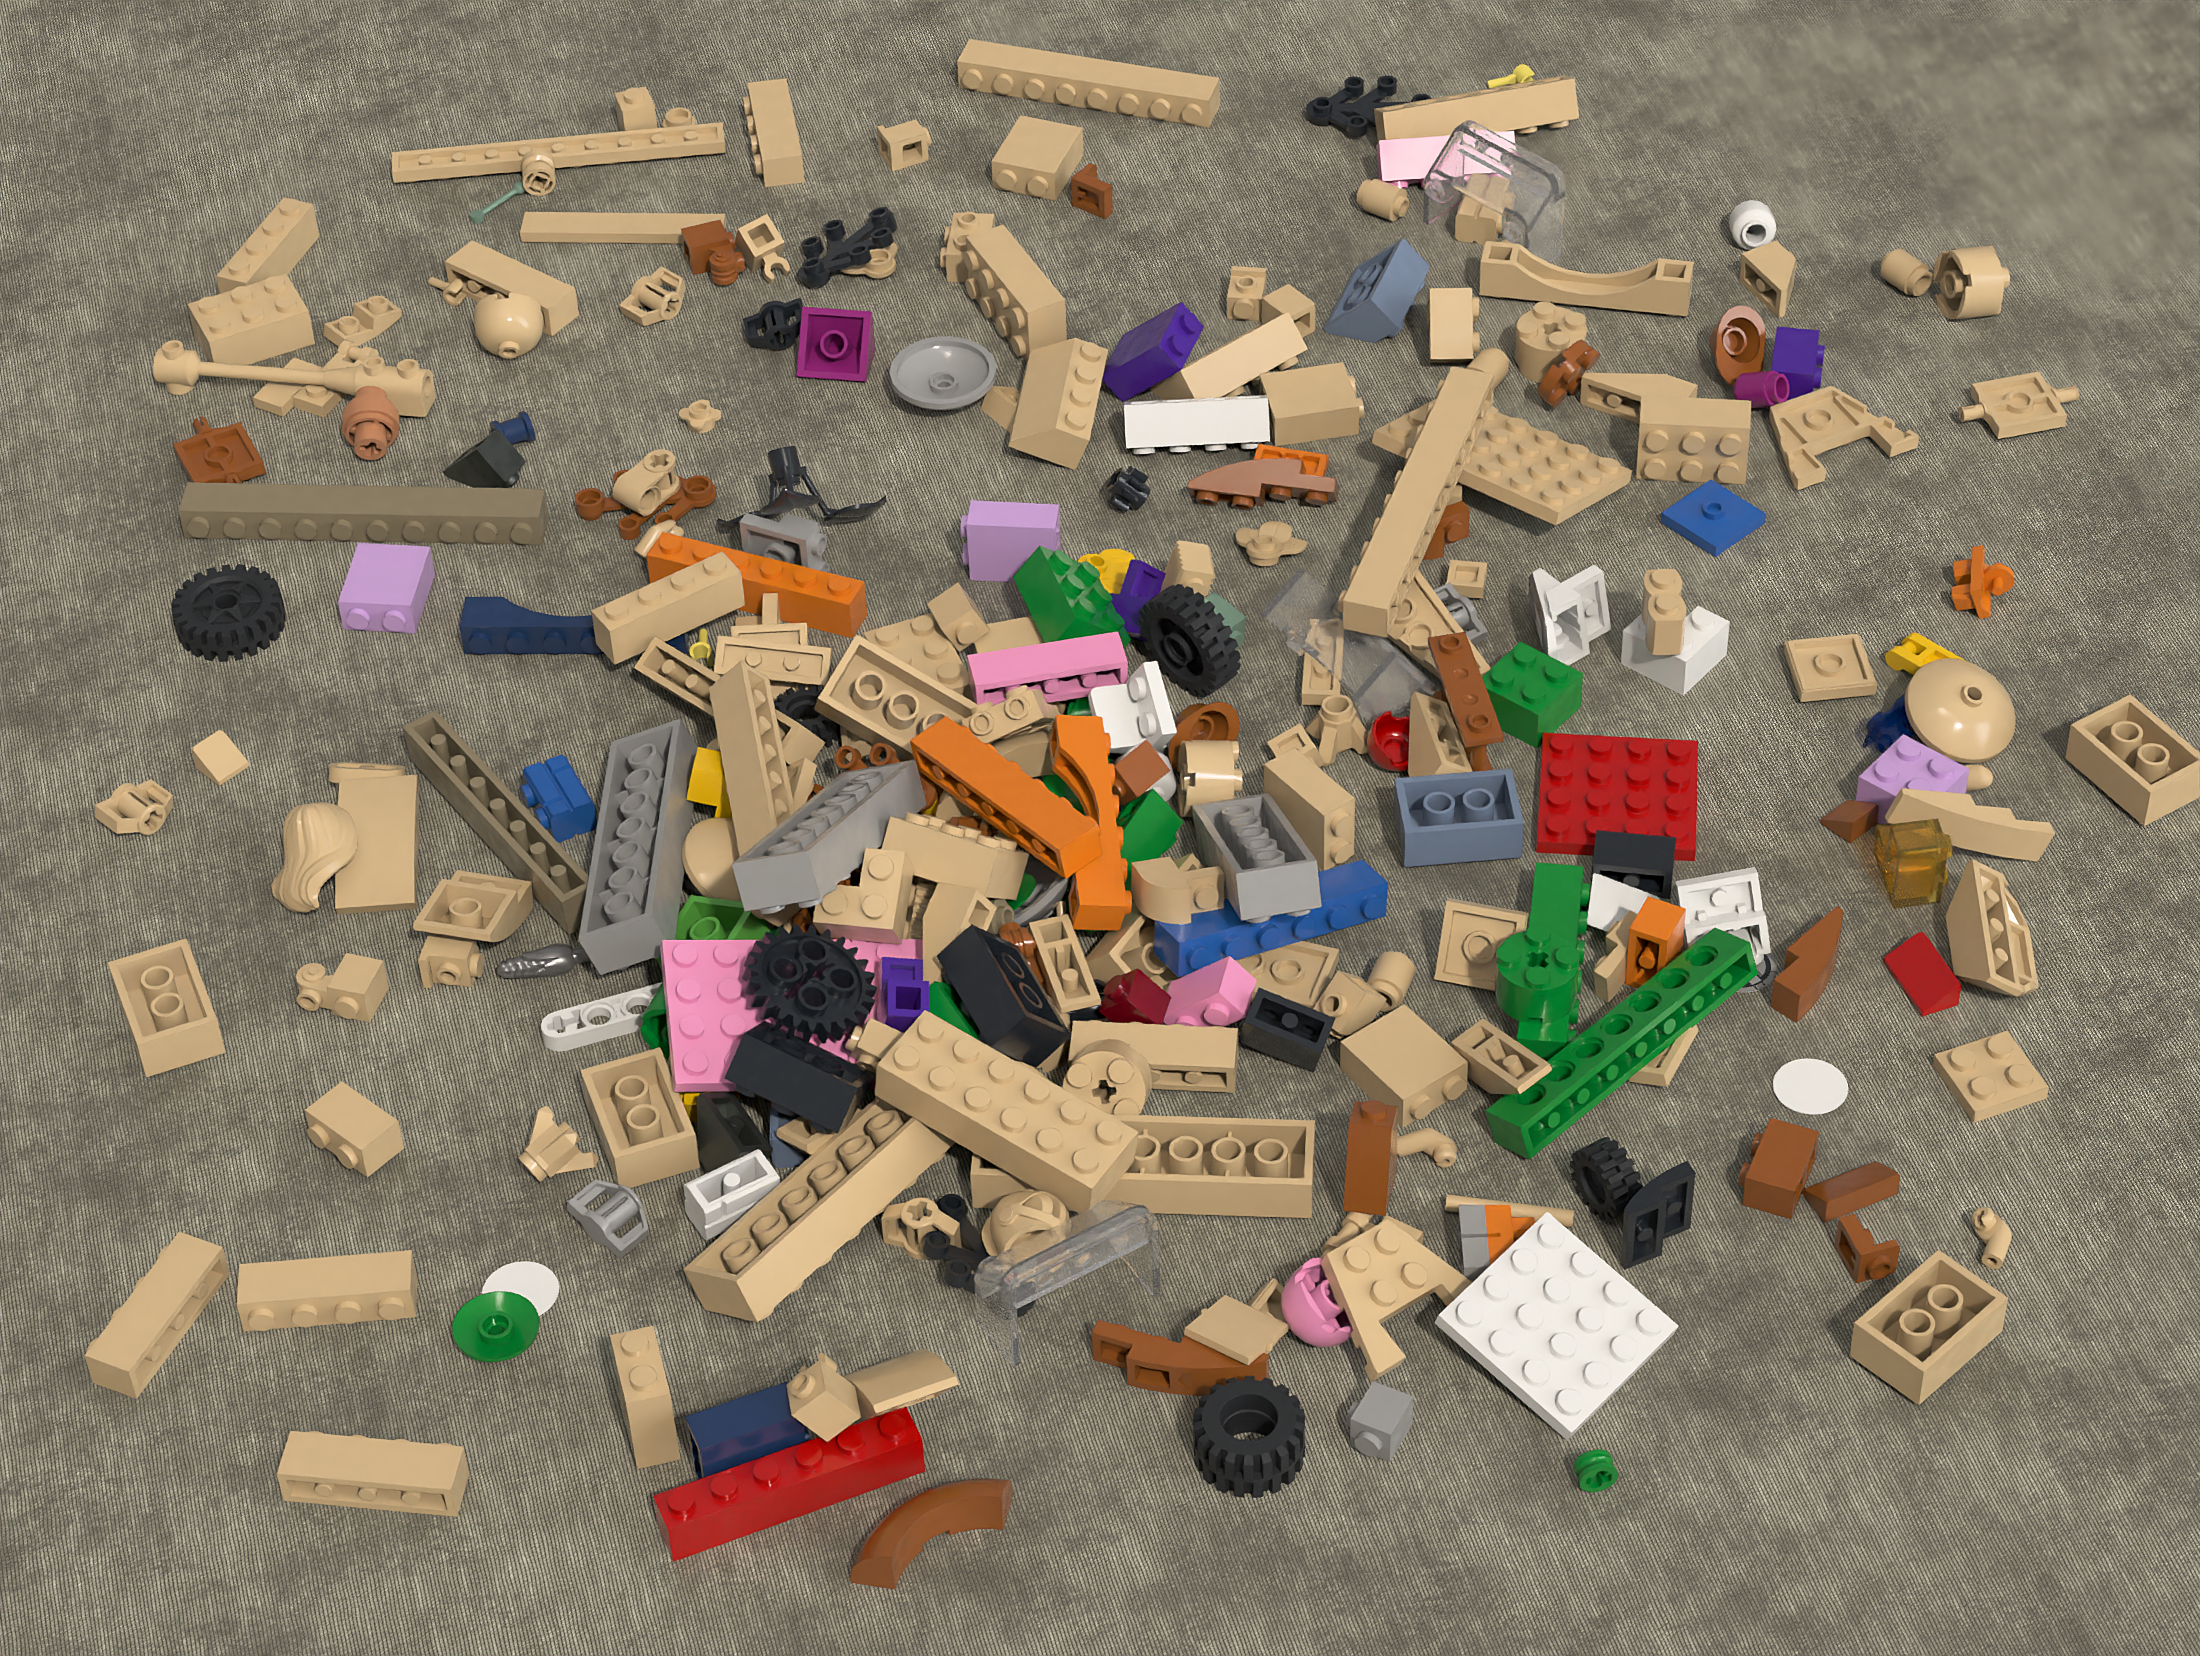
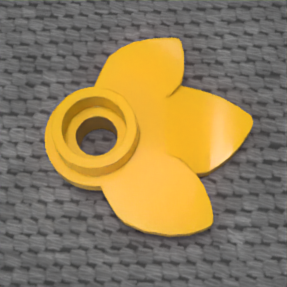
M1106 549L1099 554L1083 555L1078 559V562L1086 561L1092 564L1099 571V578L1104 588L1109 593L1120 594L1131 559L1134 560V555L1122 549Z

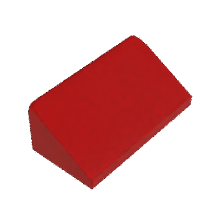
M1924 932L1915 934L1883 958L1884 964L1922 1017L1959 1005L1961 984Z

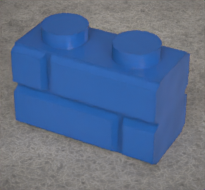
M561 754L547 759L544 764L538 762L524 767L522 771L524 785L519 786L522 800L527 808L531 806L535 808L533 811L534 817L558 843L574 838L575 834L582 835L596 829L597 819L594 803L566 756Z

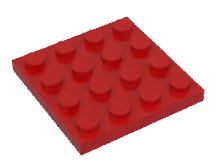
M1543 733L1536 853L1593 856L1596 830L1676 837L1674 860L1695 861L1698 741Z

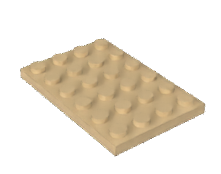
M1429 403L1374 430L1372 444L1405 458L1408 448H1414L1419 425H1425ZM1491 406L1457 482L1556 526L1629 484L1632 470L1621 466L1615 459L1602 458L1589 452V449L1583 445L1570 444L1563 441L1553 432L1541 431L1531 427L1527 421L1521 418H1511L1499 413L1497 408Z

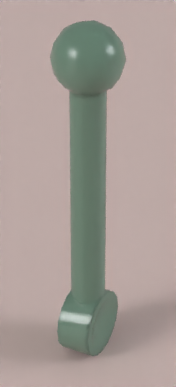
M516 182L513 185V189L483 209L472 211L470 213L471 221L473 223L482 222L486 214L516 194H523L526 191L523 187V182Z

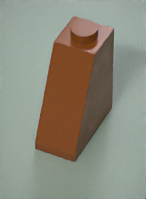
M1376 1100L1355 1101L1348 1129L1343 1211L1386 1216L1397 1174V1106L1385 1105Z

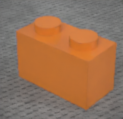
M1649 896L1646 898L1629 928L1625 985L1638 989L1682 954L1685 908Z

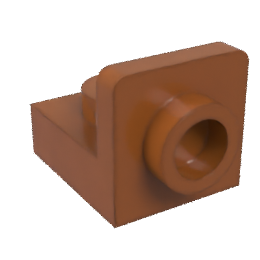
M1089 163L1071 178L1072 206L1106 219L1113 213L1112 185L1097 179V166Z
M1855 1214L1839 1218L1834 1246L1855 1283L1871 1279L1878 1280L1895 1273L1900 1246L1896 1240L1875 1244L1871 1232L1868 1229H1863Z

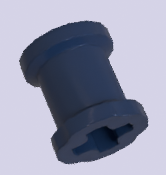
M525 411L519 412L518 417L500 423L497 420L490 422L491 433L499 429L512 445L525 440L529 443L535 441L534 428Z

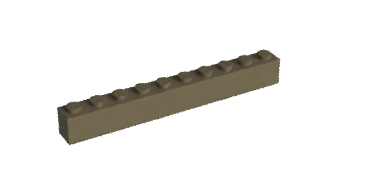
M187 482L178 510L184 538L543 545L549 519L545 489Z

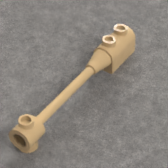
M171 340L164 343L162 348L157 350L153 363L155 380L158 383H165L167 391L174 395H182L192 391L199 376L323 385L326 388L355 396L358 389L364 386H376L386 392L387 399L394 404L399 415L426 417L436 399L431 370L420 369L418 362L414 359L402 360L396 367L385 366L382 357L372 356L365 359L363 364L355 367L326 371L201 362L195 350H184L181 341Z

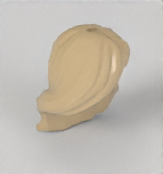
M318 802L298 805L289 812L283 826L284 865L271 885L273 896L286 909L296 913H307L319 907L318 895L322 885L339 869L350 863L357 851V829L352 817L346 810L335 804Z

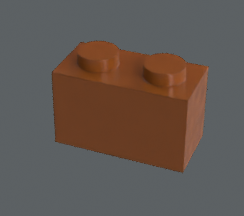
M1770 1117L1764 1133L1757 1132L1751 1148V1156L1754 1157L1752 1162H1744L1739 1175L1738 1186L1744 1188L1742 1205L1792 1219L1816 1161L1819 1131Z

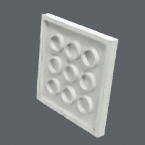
M1548 1212L1535 1222L1438 1315L1435 1324L1567 1441L1674 1335L1679 1327Z

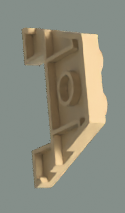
M1832 385L1770 407L1769 419L1796 490L1825 481L1826 468L1814 456L1827 450L1850 444L1861 438L1870 436L1889 457L1918 448L1919 436L1911 430H1908L1906 433L1895 428L1894 420L1886 416L1878 418L1867 412V405Z
M1389 1219L1327 1253L1320 1262L1340 1311L1345 1310L1353 1328L1350 1335L1356 1349H1362L1367 1361L1364 1369L1372 1382L1400 1366L1406 1358L1405 1354L1381 1326V1323L1434 1292L1448 1306L1473 1283Z

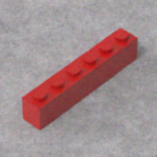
M905 1406L849 1426L828 1442L818 1437L654 1495L658 1529L674 1562L925 1472L923 1441Z

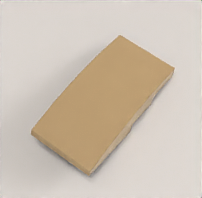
M418 775L340 780L338 806L346 810L355 823L358 847L352 861L335 873V909L337 914L417 909L416 879L418 878V849H420Z

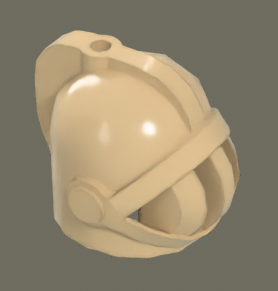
M1033 1189L1018 1191L1003 1197L992 1210L991 1216L983 1226L982 1240L988 1254L1002 1264L1010 1275L1019 1279L1034 1278L1045 1274L1064 1258L1068 1249L1067 1239L1070 1233L1069 1213L1062 1201L1048 1192Z

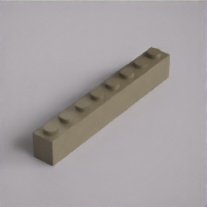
M436 710L403 726L410 760L519 880L532 882L533 896L568 935L579 930L589 878L586 872Z

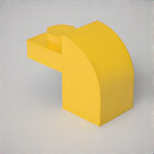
M698 747L686 800L716 806L715 818L732 819L729 796L726 790L725 773L721 763V752Z

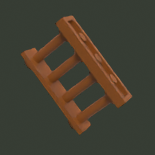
M1466 632L1428 637L1427 643L1442 682V691L1427 693L1426 695L1447 703L1473 772L1493 770L1486 753L1487 744L1504 742V735Z

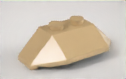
M1972 859L1966 865L1946 913L1954 975L1962 981L1970 982L1984 990L2019 997L2034 992L2039 985L2028 924L2017 901L2006 889L2009 884L2004 874Z

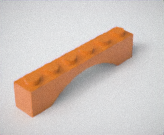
M1056 715L1049 737L1052 770L1074 792L1086 815L1091 816L1099 825L1101 830L1099 838L1103 853L1075 873L1068 896L1071 924L1073 929L1120 931L1124 916L1131 913L1132 894L1130 890H1125L1124 884L1127 879L1128 864L1127 859L1121 858L1120 854L1123 846V828L1116 824L1119 813V797L1112 794V787L1115 781L1114 764H1108V756L1111 749L1110 733H1104L1103 718L1100 716Z

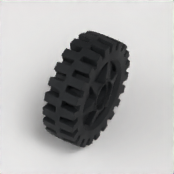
M228 564L222 565V571L218 572L215 567L207 569L208 575L204 576L201 572L193 575L194 582L187 579L182 584L183 589L178 588L175 592V599H172L171 610L177 637L180 644L182 643L183 648L187 652L191 650L192 655L198 658L204 655L205 660L213 661L218 656L220 662H228L229 656L234 655L235 661L242 660V653L245 652L250 657L258 654L257 647L263 650L270 647L269 640L275 642L279 638V632H283L285 627L284 603L277 581L271 578L270 574L266 571L260 573L257 567L251 566L247 571L245 565L237 564L235 570H231V566Z
M1182 584L1171 585L1154 596L1140 609L1139 614L1141 616L1138 618V624L1142 626L1139 629L1142 637L1147 638L1143 643L1146 649L1152 650L1153 654L1150 655L1152 660L1158 661L1161 664L1159 670L1164 675L1166 673L1170 675L1169 681L1174 684L1179 682L1180 688L1185 692L1189 690L1192 696L1206 697L1223 687L1238 674L1237 671L1240 669L1238 660L1241 659L1240 652L1235 650L1238 644L1236 639L1230 638V635L1233 633L1230 626L1223 625L1222 621L1225 618L1221 613L1215 614V606L1210 601L1205 603L1204 596L1201 593L1197 592L1194 594L1193 588L1189 586L1184 588Z

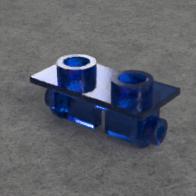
M1905 694L1896 700L1890 710L1885 713L1880 711L1869 720L1866 725L1868 732L1862 745L1864 748L1875 742L1877 750L1884 753L1903 734L1909 738L1913 735L1911 732L1917 735L1906 714Z

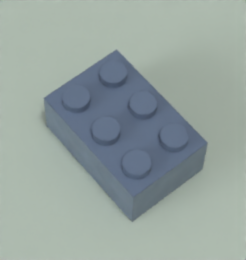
M1512 769L1394 778V816L1404 867L1522 857L1524 822Z

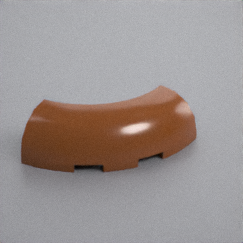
M994 1478L961 1480L932 1488L903 1503L888 1514L864 1541L852 1567L851 1583L895 1590L905 1568L923 1551L922 1545L943 1532L953 1535L976 1529L1004 1530L1013 1497L1012 1481Z

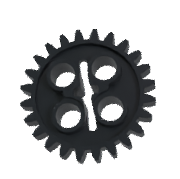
M798 924L793 925L790 934L785 928L778 926L775 935L767 931L762 941L756 940L744 963L746 968L742 975V980L746 981L747 984L743 991L745 994L754 995L750 1002V1007H763L760 1019L765 1020L770 1017L775 1019L773 1025L775 1031L783 1025L788 1027L789 1038H792L798 1031L803 1033V1038L807 1043H809L812 1034H817L822 1044L826 1043L829 1034L837 1041H840L845 1031L851 1034L855 1026L864 1025L875 1003L873 997L877 987L871 984L875 974L865 971L869 961L867 959L856 960L855 956L859 949L857 947L845 949L843 947L845 937H841L836 941L831 940V931L829 929L825 930L821 936L816 934V929L811 924L807 933L802 932Z

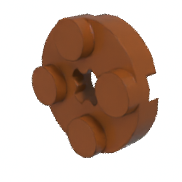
M1583 340L1576 341L1562 354L1565 359L1558 367L1554 364L1551 366L1538 387L1537 393L1540 394L1539 396L1553 408H1556L1564 400L1567 392L1575 395L1581 389L1582 375L1600 357V353Z

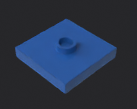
M1712 479L1661 513L1662 524L1715 557L1763 525L1766 518L1765 512Z

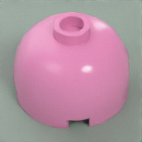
M1312 1258L1299 1267L1286 1281L1280 1299L1282 1313L1286 1323L1289 1324L1291 1332L1302 1341L1316 1347L1338 1346L1351 1338L1350 1334L1353 1328L1346 1311H1340L1320 1263L1323 1258Z

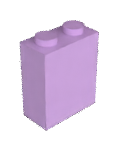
M971 500L968 515H962L961 537H967V543L963 545V565H969L970 580L1015 582L1013 576L1039 545L1052 551H1061L1059 505Z
M358 543L338 600L343 629L416 633L435 576L430 547Z

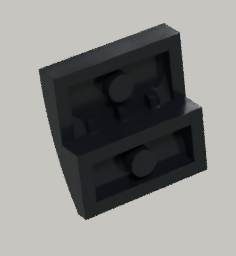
M1687 1161L1672 1167L1648 1182L1634 1195L1625 1207L1620 1265L1624 1270L1661 1256L1663 1239L1690 1229L1696 1172Z

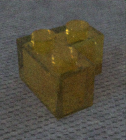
M1938 818L1895 824H1877L1873 854L1893 909L1940 903L1942 888L1948 885L1946 861L1947 858L1952 857V842L1949 834L1943 833Z

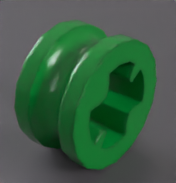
M1595 1449L1580 1455L1573 1463V1470L1578 1477L1579 1486L1586 1492L1603 1491L1612 1486L1618 1479V1471L1613 1465V1458L1606 1450Z

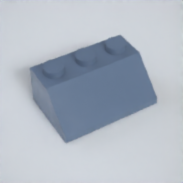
M1401 238L1354 269L1323 329L1328 334L1376 343L1386 336L1389 338L1394 337L1404 327V317L1414 307L1415 302L1413 300L1416 294L1426 284L1424 278L1430 269L1429 264L1404 238Z

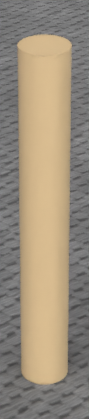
M1447 1194L1445 1211L1458 1213L1459 1205H1510L1511 1217H1534L1535 1222H1537L1548 1212L1563 1226L1573 1227L1575 1210L1449 1194Z

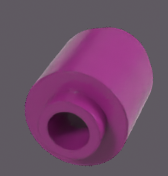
M1776 371L1742 373L1737 378L1733 387L1734 398L1736 400L1751 401V408L1771 407L1787 400L1789 396V382L1784 374H1779Z

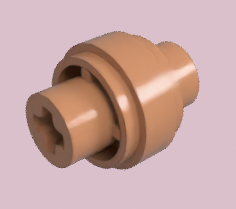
M364 386L358 389L355 393V398L345 406L342 412V433L349 444L354 447L356 455L365 460L379 459L386 454L387 447L399 435V412L394 404L387 399L386 392L376 386Z

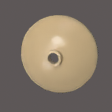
M1938 659L1922 666L1907 685L1905 710L1908 720L1918 737L1932 750L1946 755L1957 762L1981 763L1999 755L2010 743L2016 725L2012 701L1999 681L1983 668L1960 659Z
M709 818L697 823L689 831L682 845V861L689 879L705 897L742 902L732 863L740 858L732 819Z

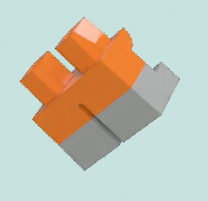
M1459 1205L1458 1244L1461 1274L1474 1282L1535 1223V1218L1511 1217L1510 1205Z

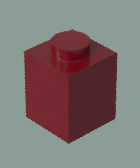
M1137 968L1123 975L1114 976L1106 984L1104 989L1105 996L1099 1012L1113 1023L1140 1022L1143 1024L1162 1025L1171 996Z

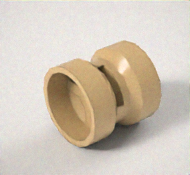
M541 149L527 152L521 160L523 187L531 195H546L556 185L554 158L549 152Z

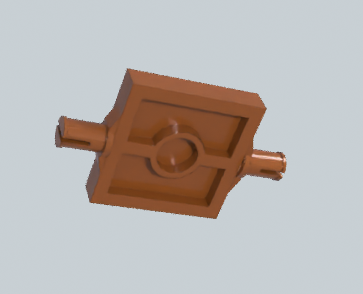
M201 416V423L198 418H195L192 423L197 434L189 439L173 444L175 455L190 482L241 483V481H247L266 473L264 462L241 422L212 429L207 419Z

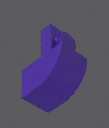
M1131 559L1120 594L1110 593V595L1112 596L1111 602L1116 612L1125 622L1124 627L1128 635L1143 643L1147 638L1142 637L1139 629L1142 626L1138 624V618L1141 616L1139 612L1145 603L1160 593L1166 573L1141 560Z
M882 957L879 964L877 1021L905 1033L924 1010L929 1012V981H923V960Z

